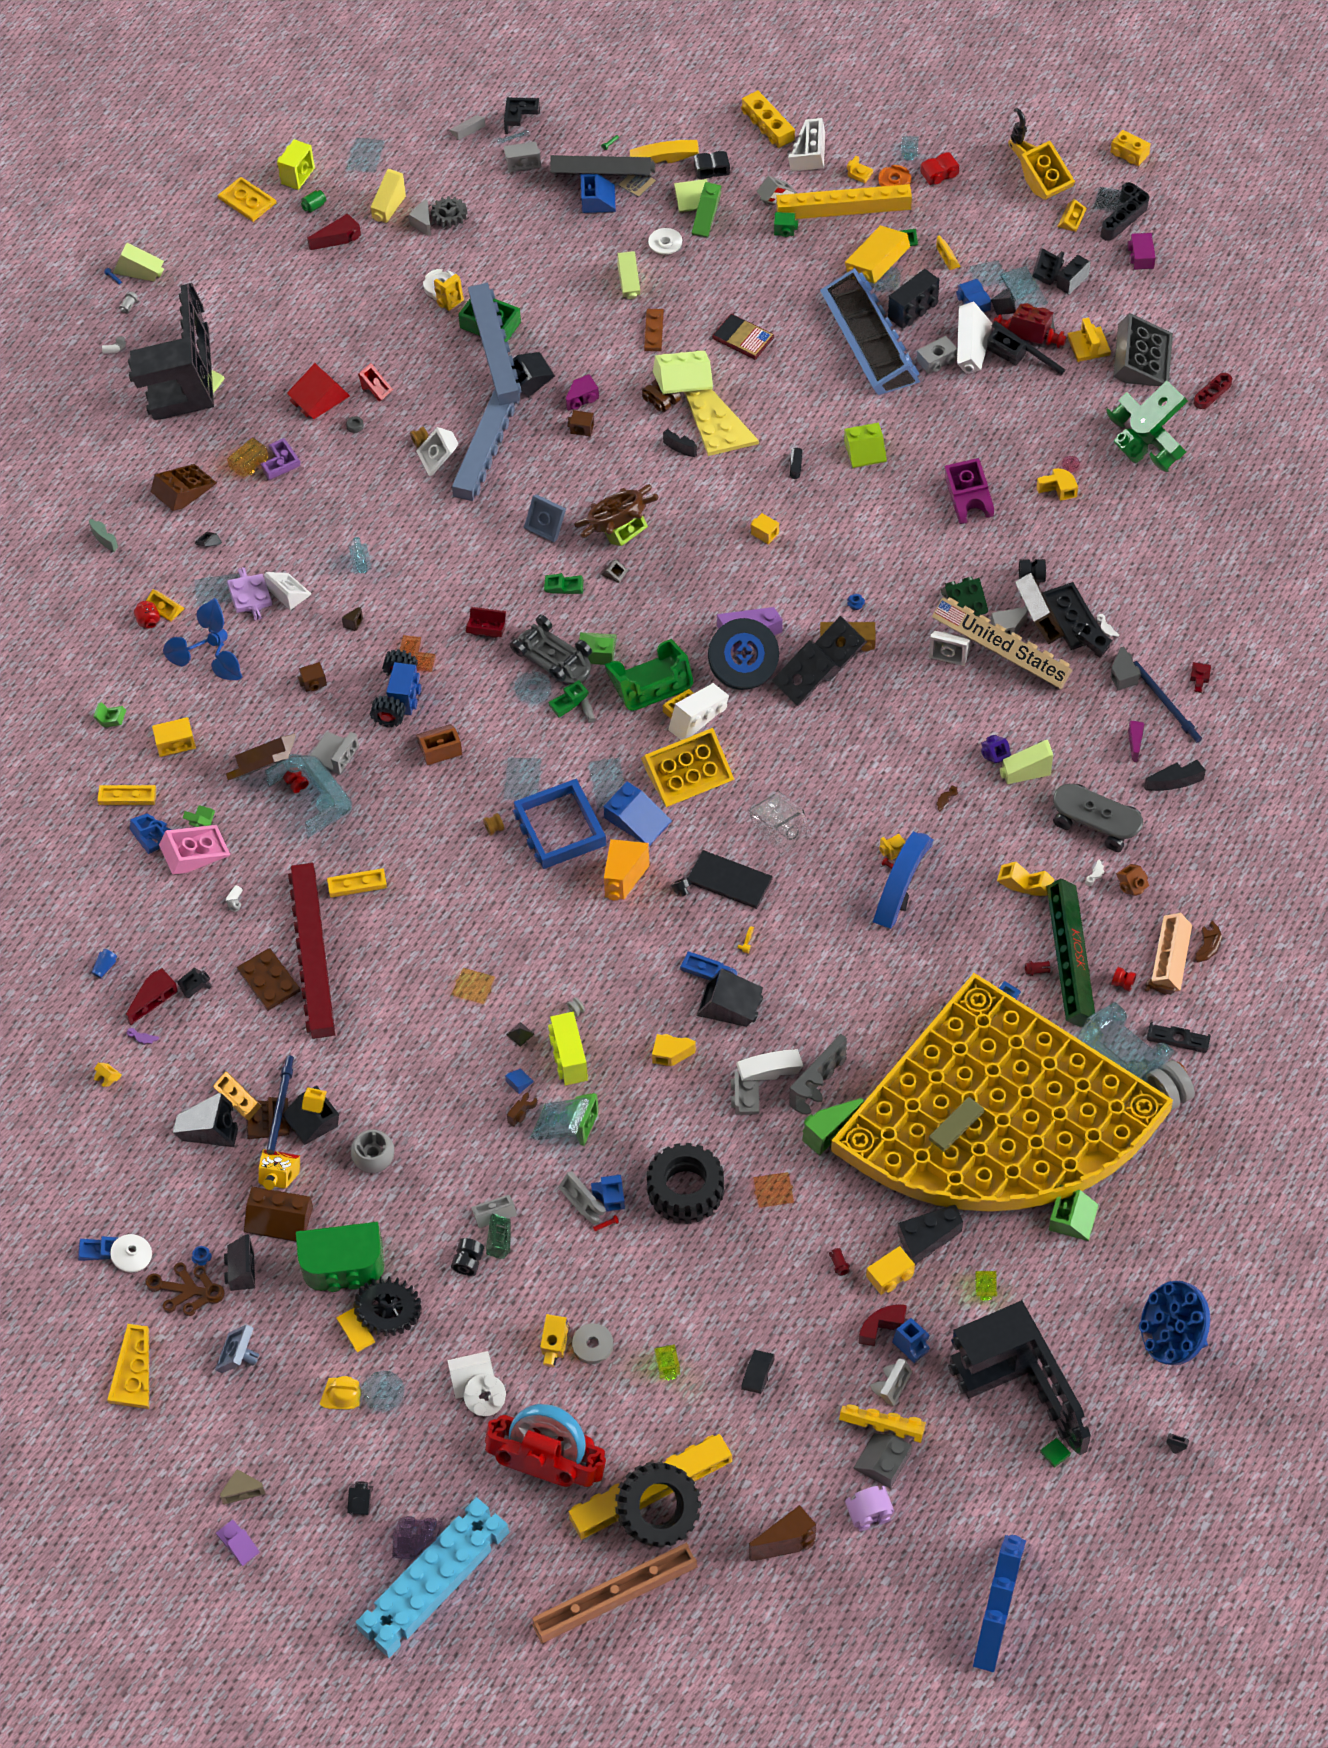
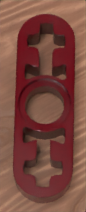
M1228 373L1217 375L1195 395L1194 406L1198 409L1209 407L1231 387L1232 376ZM1215 389L1217 393L1212 394L1208 390Z

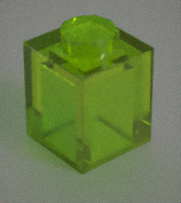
M675 1344L654 1348L660 1379L671 1380L680 1375V1365Z

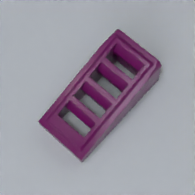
M1130 720L1128 735L1133 762L1137 763L1145 724L1144 722Z

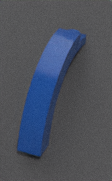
M913 831L906 840L885 884L873 923L890 929L895 925L911 879L923 856L933 845L934 839H931L927 834Z

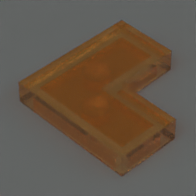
M403 635L400 652L405 650L407 654L410 652L412 656L416 657L418 660L417 670L432 672L436 655L419 652L422 641L421 637Z

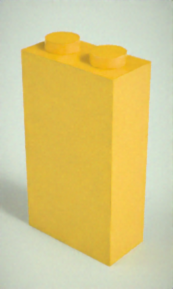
M880 225L845 261L847 273L855 268L858 273H863L868 282L875 284L910 248L907 233ZM851 273V274L849 275V276H851V277H855V278H856V276H855L854 273Z

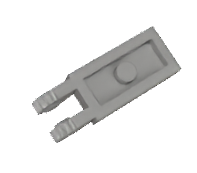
M572 1171L567 1172L558 1188L581 1215H584L590 1223L597 1225L600 1221L598 1215H604L606 1208L603 1207L602 1203L596 1201V1198Z

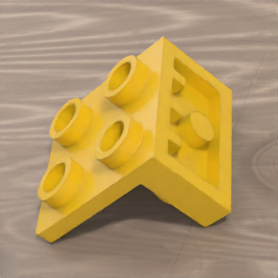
M188 717L152 726L159 757L196 748Z

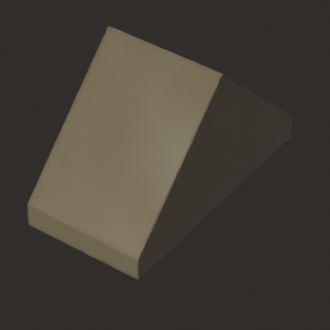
M237 1469L220 1493L223 1505L264 1495L265 1490L261 1482Z

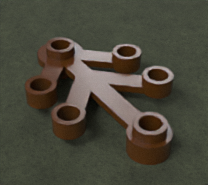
M182 1262L175 1264L174 1272L181 1277L185 1284L162 1281L161 1276L156 1273L150 1274L146 1278L147 1288L152 1292L162 1289L181 1293L173 1299L164 1301L163 1309L167 1313H172L175 1311L176 1306L194 1295L201 1296L194 1302L186 1303L183 1306L184 1314L192 1316L198 1308L208 1302L211 1304L219 1303L225 1296L224 1288L219 1284L211 1282L203 1266L195 1267L193 1272L194 1276L202 1281L205 1288L196 1286L187 1272L186 1265ZM184 1267L183 1271L178 1272L177 1268ZM198 1270L204 1271L201 1275H197L196 1273ZM153 1282L159 1283L157 1286H151ZM212 1292H218L217 1296H211ZM173 1304L172 1308L167 1309L166 1305ZM186 1308H193L191 1312H186Z

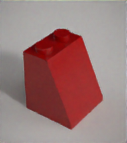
M316 363L287 392L291 397L289 401L295 407L300 406L302 408L300 412L307 418L311 416L313 419H316L350 397Z

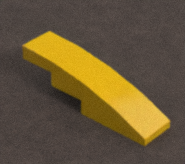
M697 140L659 142L630 150V157H651L655 163L665 160L667 163H674L699 154Z

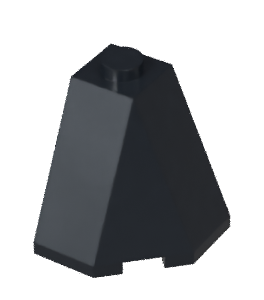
M222 1093L204 1100L177 1115L173 1133L185 1142L234 1147L238 1126L237 1122H233L231 1111L234 1110L232 1102Z

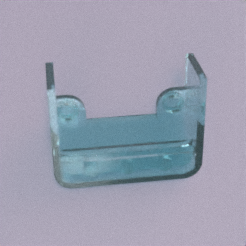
M292 754L289 755L288 759L278 762L265 770L267 785L270 787L282 780L287 771L299 772L303 770L322 795L316 801V807L320 813L305 822L308 838L348 815L353 808L352 801L318 757Z

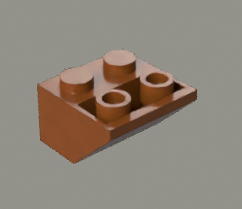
M452 724L416 734L427 766L463 755L461 741L456 728Z

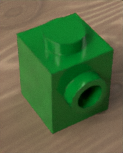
M775 212L774 235L783 237L794 236L795 230H798V220H795V213Z

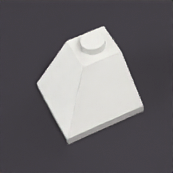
M437 427L417 449V453L429 476H432L458 446L452 431Z

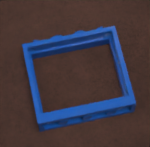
M577 778L514 801L515 809L512 812L515 820L520 821V830L523 835L526 834L528 837L526 839L530 850L534 849L535 861L541 863L543 869L607 846L606 835ZM572 793L593 836L545 853L525 811Z

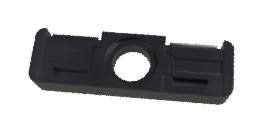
M1153 1022L1150 1023L1147 1034L1148 1041L1203 1053L1208 1051L1211 1038L1210 1034L1206 1036L1175 1026L1169 1028L1153 1025ZM1180 1034L1184 1037V1040L1176 1041L1173 1036Z

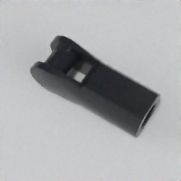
M801 448L791 449L790 477L792 479L800 477L803 451Z

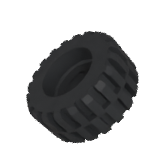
M680 1143L674 1144L673 1148L668 1146L663 1149L662 1154L659 1152L654 1156L655 1161L650 1162L649 1171H647V1193L651 1205H654V1210L658 1214L662 1212L663 1218L669 1220L671 1217L675 1223H680V1220H683L685 1224H691V1220L702 1221L704 1215L709 1217L713 1214V1209H718L720 1201L723 1200L724 1171L723 1167L720 1166L719 1159L716 1156L713 1157V1152L709 1149L704 1151L703 1146L698 1144L695 1147L692 1146V1143H686V1145L681 1146ZM684 1171L696 1173L705 1181L700 1190L687 1195L673 1192L666 1183L670 1177Z
M648 1462L644 1466L639 1465L635 1467V1471L629 1472L625 1476L626 1480L624 1483H620L618 1487L620 1492L616 1494L615 1501H617V1507H615L616 1514L619 1515L618 1521L620 1525L625 1528V1532L629 1536L648 1546H672L676 1544V1541L684 1540L687 1537L686 1533L693 1531L695 1528L693 1524L695 1520H699L700 1514H697L698 1508H701V1501H698L700 1493L695 1488L693 1479L688 1477L687 1473L682 1469L663 1462ZM653 1484L667 1485L676 1496V1509L673 1516L661 1525H653L645 1521L639 1509L642 1494Z

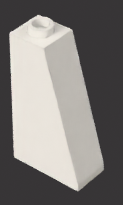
M974 302L959 306L957 364L966 374L981 370L987 348V339L990 336L991 325L993 324Z

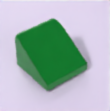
M916 228L901 230V232L907 233L910 246L918 245Z

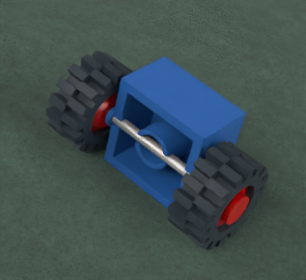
M397 649V651H388L385 655L382 669L387 676H390L386 691L387 696H384V698L382 696L376 697L373 700L370 711V718L374 719L375 723L379 722V725L385 724V727H388V725L394 727L395 725L397 727L399 724L401 725L404 715H412L413 709L416 710L418 700L416 696L421 693L420 673H417L418 660L410 652L407 654L405 650L400 652V649Z

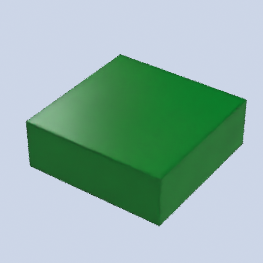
M1057 1437L1040 1450V1453L1054 1468L1071 1455V1452Z

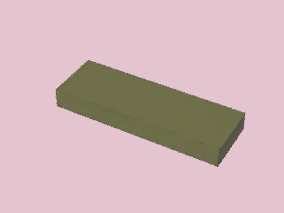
M968 1097L929 1136V1140L945 1152L984 1113L985 1109Z

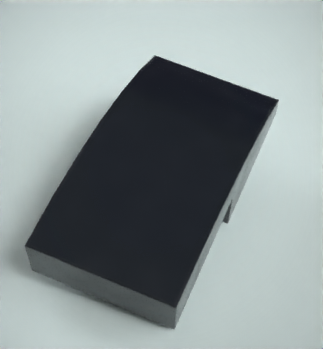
M669 429L663 432V443L683 455L697 456V445L692 439L690 440L685 435L679 438L676 433H672Z
M754 1350L742 1381L741 1390L762 1393L768 1381L769 1370L775 1360L774 1354Z

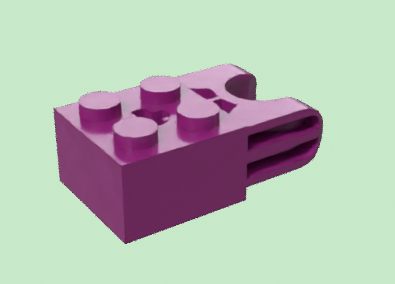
M976 458L944 466L946 484L959 524L967 523V512L973 508L982 510L986 518L994 517V505L980 459Z

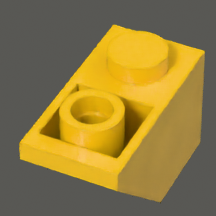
M657 1034L652 1052V1063L672 1067L695 1054L696 1041L686 1037L677 1038L669 1034Z

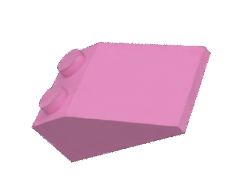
M217 825L167 830L159 843L172 875L188 873L230 856Z

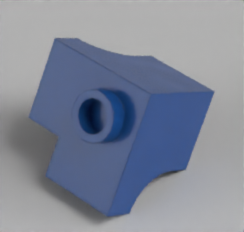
M621 1175L601 1177V1182L591 1183L592 1195L602 1201L606 1212L625 1209Z
M910 1318L896 1329L892 1343L915 1363L929 1352L930 1347L926 1341L930 1335L916 1321Z

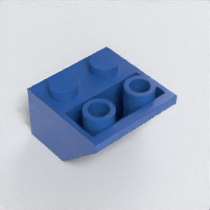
M581 174L582 213L616 212L615 184L599 174Z

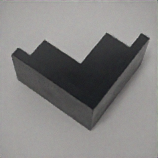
M506 98L504 115L505 134H508L509 126H521L522 114H540L539 98Z

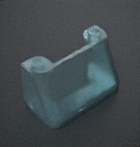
M1116 1002L1089 1016L1077 1039L1145 1082L1146 1074L1157 1068L1160 1069L1161 1065L1169 1061L1174 1053V1050L1165 1043H1158L1152 1049L1126 1028L1124 1024L1127 1014Z

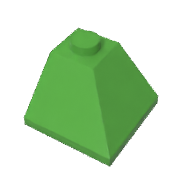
M580 632L579 640L585 641L592 649V654L588 656L590 664L604 665L613 661L616 634Z
M595 1093L576 1096L573 1103H569L566 1112L569 1116V1123L580 1145L583 1146L599 1113L598 1098Z

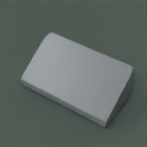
M475 115L451 128L449 131L460 140L485 127V118Z
M510 1195L471 1207L478 1228L517 1216L515 1205Z

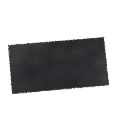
M1074 582L1043 592L1065 635L1063 638L1070 650L1086 646L1075 636L1084 623H1088L1102 632Z
M702 850L688 876L692 885L755 909L760 905L773 880V876L705 850Z

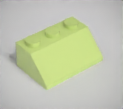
M705 351L655 355L653 373L663 394L713 389L710 360Z

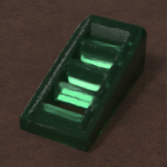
M492 1213L490 1216L486 1254L495 1258L505 1259L510 1252L511 1219Z

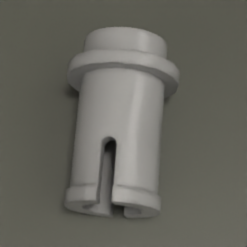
M134 292L126 293L124 301L119 306L121 312L128 314L134 303L138 302V296Z

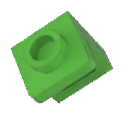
M101 702L98 703L93 717L103 727L118 726L122 724L126 709L123 706L107 708Z
M199 805L195 814L185 811L183 819L188 820V824L194 827H200V825L210 826L215 810Z

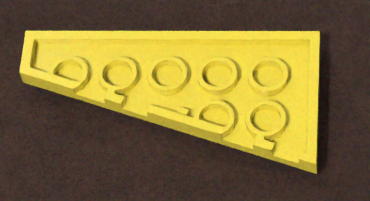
M712 389L684 392L708 456L759 444V440Z

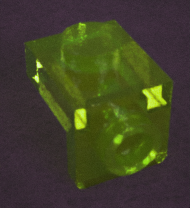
M975 1271V1296H980V1300H993V1296H997L996 1271Z

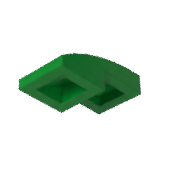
M563 573L545 575L544 591L552 594H583L584 579L582 575L564 577Z
M579 680L563 688L564 694L548 702L558 718L575 708L589 694L588 690Z

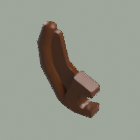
M1213 921L1209 924L1213 930H1207L1205 926L1202 928L1204 945L1196 953L1195 960L1197 962L1209 960L1217 953L1221 944V931Z

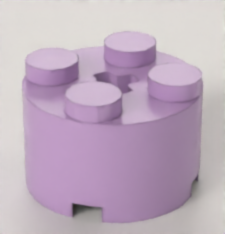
M878 1486L864 1489L855 1493V1499L851 1500L849 1497L845 1500L853 1525L858 1528L859 1532L871 1528L870 1524L878 1522L879 1525L891 1521L890 1516L894 1513L885 1486H882L881 1490H879Z

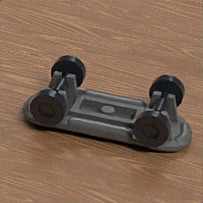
M542 614L535 619L538 627L536 624H533L531 629L521 633L517 639H514L509 644L515 654L520 657H526L546 670L558 682L573 684L578 680L583 682L590 674L591 664L588 656L592 654L590 646L585 641L578 640L575 643V649L550 633L549 631L553 627L552 623Z
M1063 784L1054 793L1053 803L1059 813L1055 815L1053 823L1059 828L1069 830L1073 824L1072 820L1109 835L1104 844L1110 850L1121 852L1124 847L1123 841L1136 836L1142 830L1143 818L1138 809L1132 806H1125L1092 792L1081 784Z

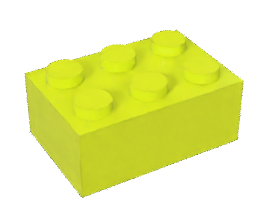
M574 1011L550 1016L551 1024L548 1025L549 1039L554 1050L553 1055L558 1067L559 1080L563 1079L565 1086L588 1081L587 1064Z

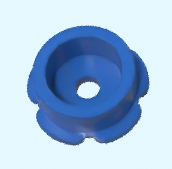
M860 594L850 595L847 599L848 606L853 610H859L865 604V599Z
M198 1246L193 1250V1256L191 1257L193 1263L203 1266L211 1260L212 1254L207 1247Z

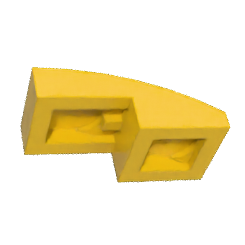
M352 1308L336 1317L353 1348L356 1352H359L375 1343V1340L368 1331V1328L362 1327V1322L357 1321V1315L354 1314L355 1308Z

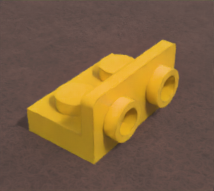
M454 274L444 283L438 279L434 280L436 302L440 308L450 311L464 300L460 276Z

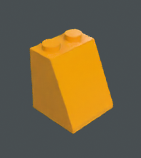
M610 839L604 873L605 898L613 901L626 898L649 867V843Z

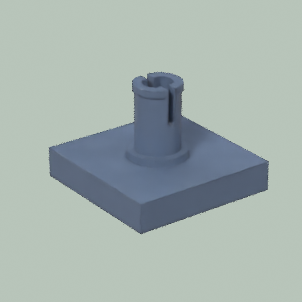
M537 494L533 495L524 528L555 542L559 536L566 508Z
M246 1324L228 1333L215 1368L216 1371L220 1373L227 1372L240 1366L242 1360L252 1366L256 1364L258 1360L256 1358L259 1357V1353L247 1348L254 1329L253 1327Z

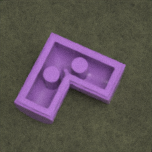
M285 438L269 444V448L275 457L261 463L263 473L268 480L289 472L301 464Z

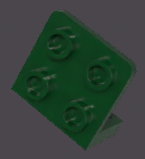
M972 576L967 577L957 584L955 581L945 583V587L940 589L942 596L947 595V599L950 597L959 602L957 606L961 608L966 606L972 609L975 616L988 613L980 578L973 579Z

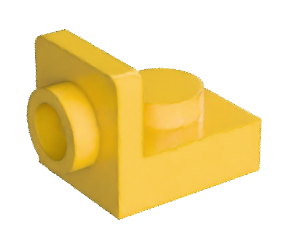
M855 156L847 164L848 177L862 183H866L873 174V169L859 163L858 156Z
M900 834L888 840L882 837L880 838L879 850L884 857L887 856L891 861L898 857L905 844V840Z

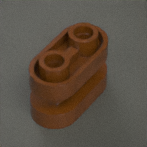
M656 379L652 381V385H647L642 389L643 399L646 402L652 403L656 410L663 413L671 408V404L675 405L681 400L679 392L663 394Z

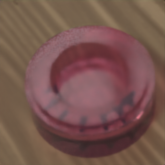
M1067 456L1062 461V468L1070 473L1076 472L1080 467V461L1075 456Z

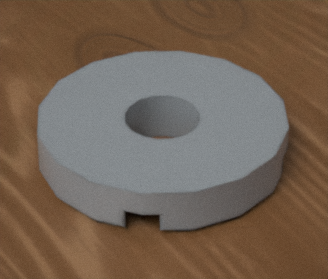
M586 1324L575 1332L572 1338V1349L580 1361L587 1364H597L604 1359L606 1360L613 1351V1337L611 1332L600 1324ZM595 1339L599 1344L595 1348H590L587 1346V1342Z

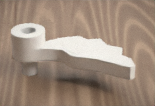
M1099 614L1097 622L1101 623V631L1110 637H1119V634L1112 626L1107 624L1105 616Z
M1100 860L1097 861L1096 866L1092 870L1093 874L1086 878L1085 884L1087 886H1092L1095 879L1101 878L1102 874H1104V866Z

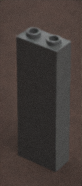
M551 155L550 172L559 175L652 176L656 169V163L651 157Z

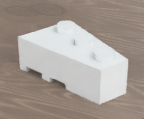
M822 118L805 120L799 133V139L793 146L792 154L788 156L791 171L824 168L825 129Z
M712 683L675 704L668 730L680 740L693 736L727 708L729 695Z

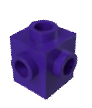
M991 735L986 738V741L981 742V753L988 761L1000 763L1003 759L1012 756L1006 738Z

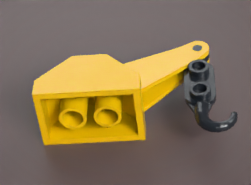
M1014 108L1013 111L1017 112L1020 121L1015 123L1008 144L1020 159L1025 180L1032 192L1046 200L1073 187L1075 180L1051 141H1047L1037 147L1024 141L1027 132L1025 126L1026 119L1019 108Z

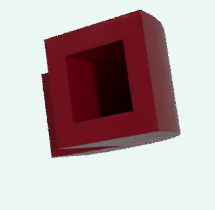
M890 1305L871 1314L860 1330L858 1344L875 1346L878 1328L896 1331L898 1327L905 1323L907 1305Z

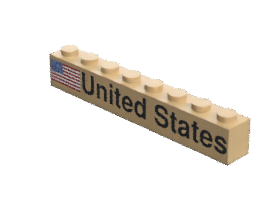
M950 597L948 600L945 598L941 599L932 615L935 620L1057 688H1063L1072 672V669L1069 668V663L1062 659L1059 662L1053 659V654L1046 650L1043 653L1038 651L1037 645L1029 641L1027 644L1022 642V637L1013 632L1011 635L1006 633V628L997 623L993 626L989 623L990 619L985 616H975L972 609L966 606L964 608L957 606L959 602Z

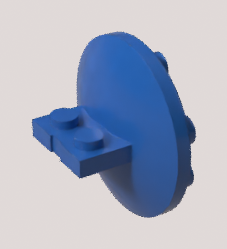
M1169 1281L1150 1293L1142 1312L1139 1329L1142 1338L1143 1332L1152 1335L1153 1339L1146 1340L1144 1345L1145 1349L1155 1360L1167 1365H1181L1189 1362L1202 1348L1208 1346L1206 1339L1210 1328V1311L1204 1295L1197 1287L1184 1281Z

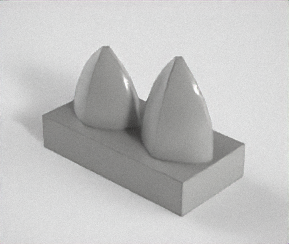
M898 1359L896 1364L883 1368L884 1374L888 1378L887 1381H878L870 1384L873 1392L882 1397L886 1404L891 1406L896 1404L912 1374L907 1361L903 1359Z

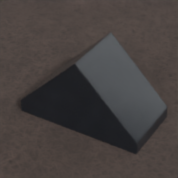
M1006 288L991 299L996 315L1015 313L1016 305L1010 288Z

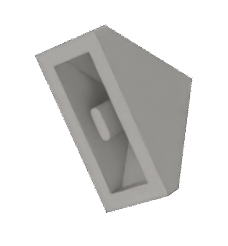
M424 200L409 213V221L411 226L430 236L428 200Z

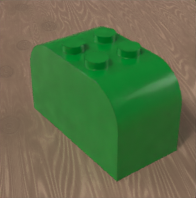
M378 1222L296 1232L297 1254L305 1283L314 1290H328L329 1292H337L342 1288L356 1290L364 1286L365 1282L370 1285L372 1278L376 1282L383 1274V1244Z

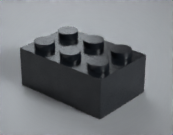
M924 268L889 295L888 318L902 329L907 325H912L916 318L922 317L929 308H933L938 304L940 279Z

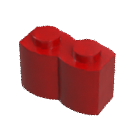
M946 152L936 158L922 162L920 172L929 185L940 184L944 179H952L959 174V164L950 152Z

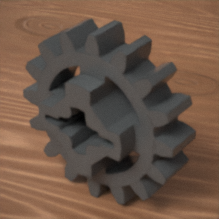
M447 196V199L441 197V201L436 200V205H432V219L436 221V225L442 224L443 228L446 225L449 228L452 225L458 227L457 223L463 224V219H467L466 203H462V199L457 200L455 196L453 199H450V196Z

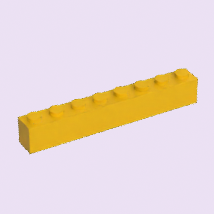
M910 184L776 195V211L795 213V219L911 210L912 205Z
M720 1434L716 1436L711 1435L705 1438L702 1443L687 1447L683 1453L671 1455L663 1463L682 1469L695 1482L731 1463L732 1453ZM619 1483L610 1487L609 1491L603 1494L598 1493L592 1496L584 1504L578 1503L568 1511L569 1519L581 1540L618 1521L619 1515L616 1514L615 1507H617L615 1498L616 1494L620 1492V1488H618ZM664 1484L649 1486L641 1496L639 1509L673 1493V1490Z

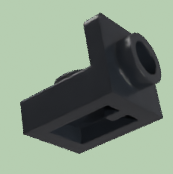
M193 968L177 981L181 991L187 998L193 996L203 987L207 989L212 987L209 982V975L204 970L200 971L196 968Z

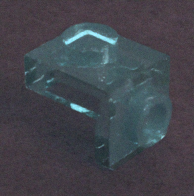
M902 136L901 157H904L906 160H913L914 157L918 158L919 137Z

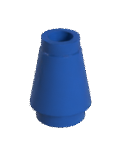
M108 949L100 951L91 973L101 979L116 963L117 955Z

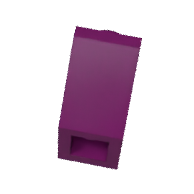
M590 374L573 381L566 396V409L568 411L578 409L584 404L593 403L599 399V388Z

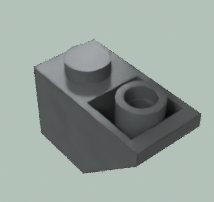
M1124 646L1120 647L1110 674V678L1118 691L1137 685L1141 676L1140 669L1134 665L1132 655L1126 651Z

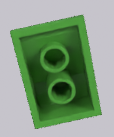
M862 1098L820 1110L814 1116L812 1114L809 1115L804 1121L802 1141L818 1155H821L832 1144V1139L864 1103V1100Z

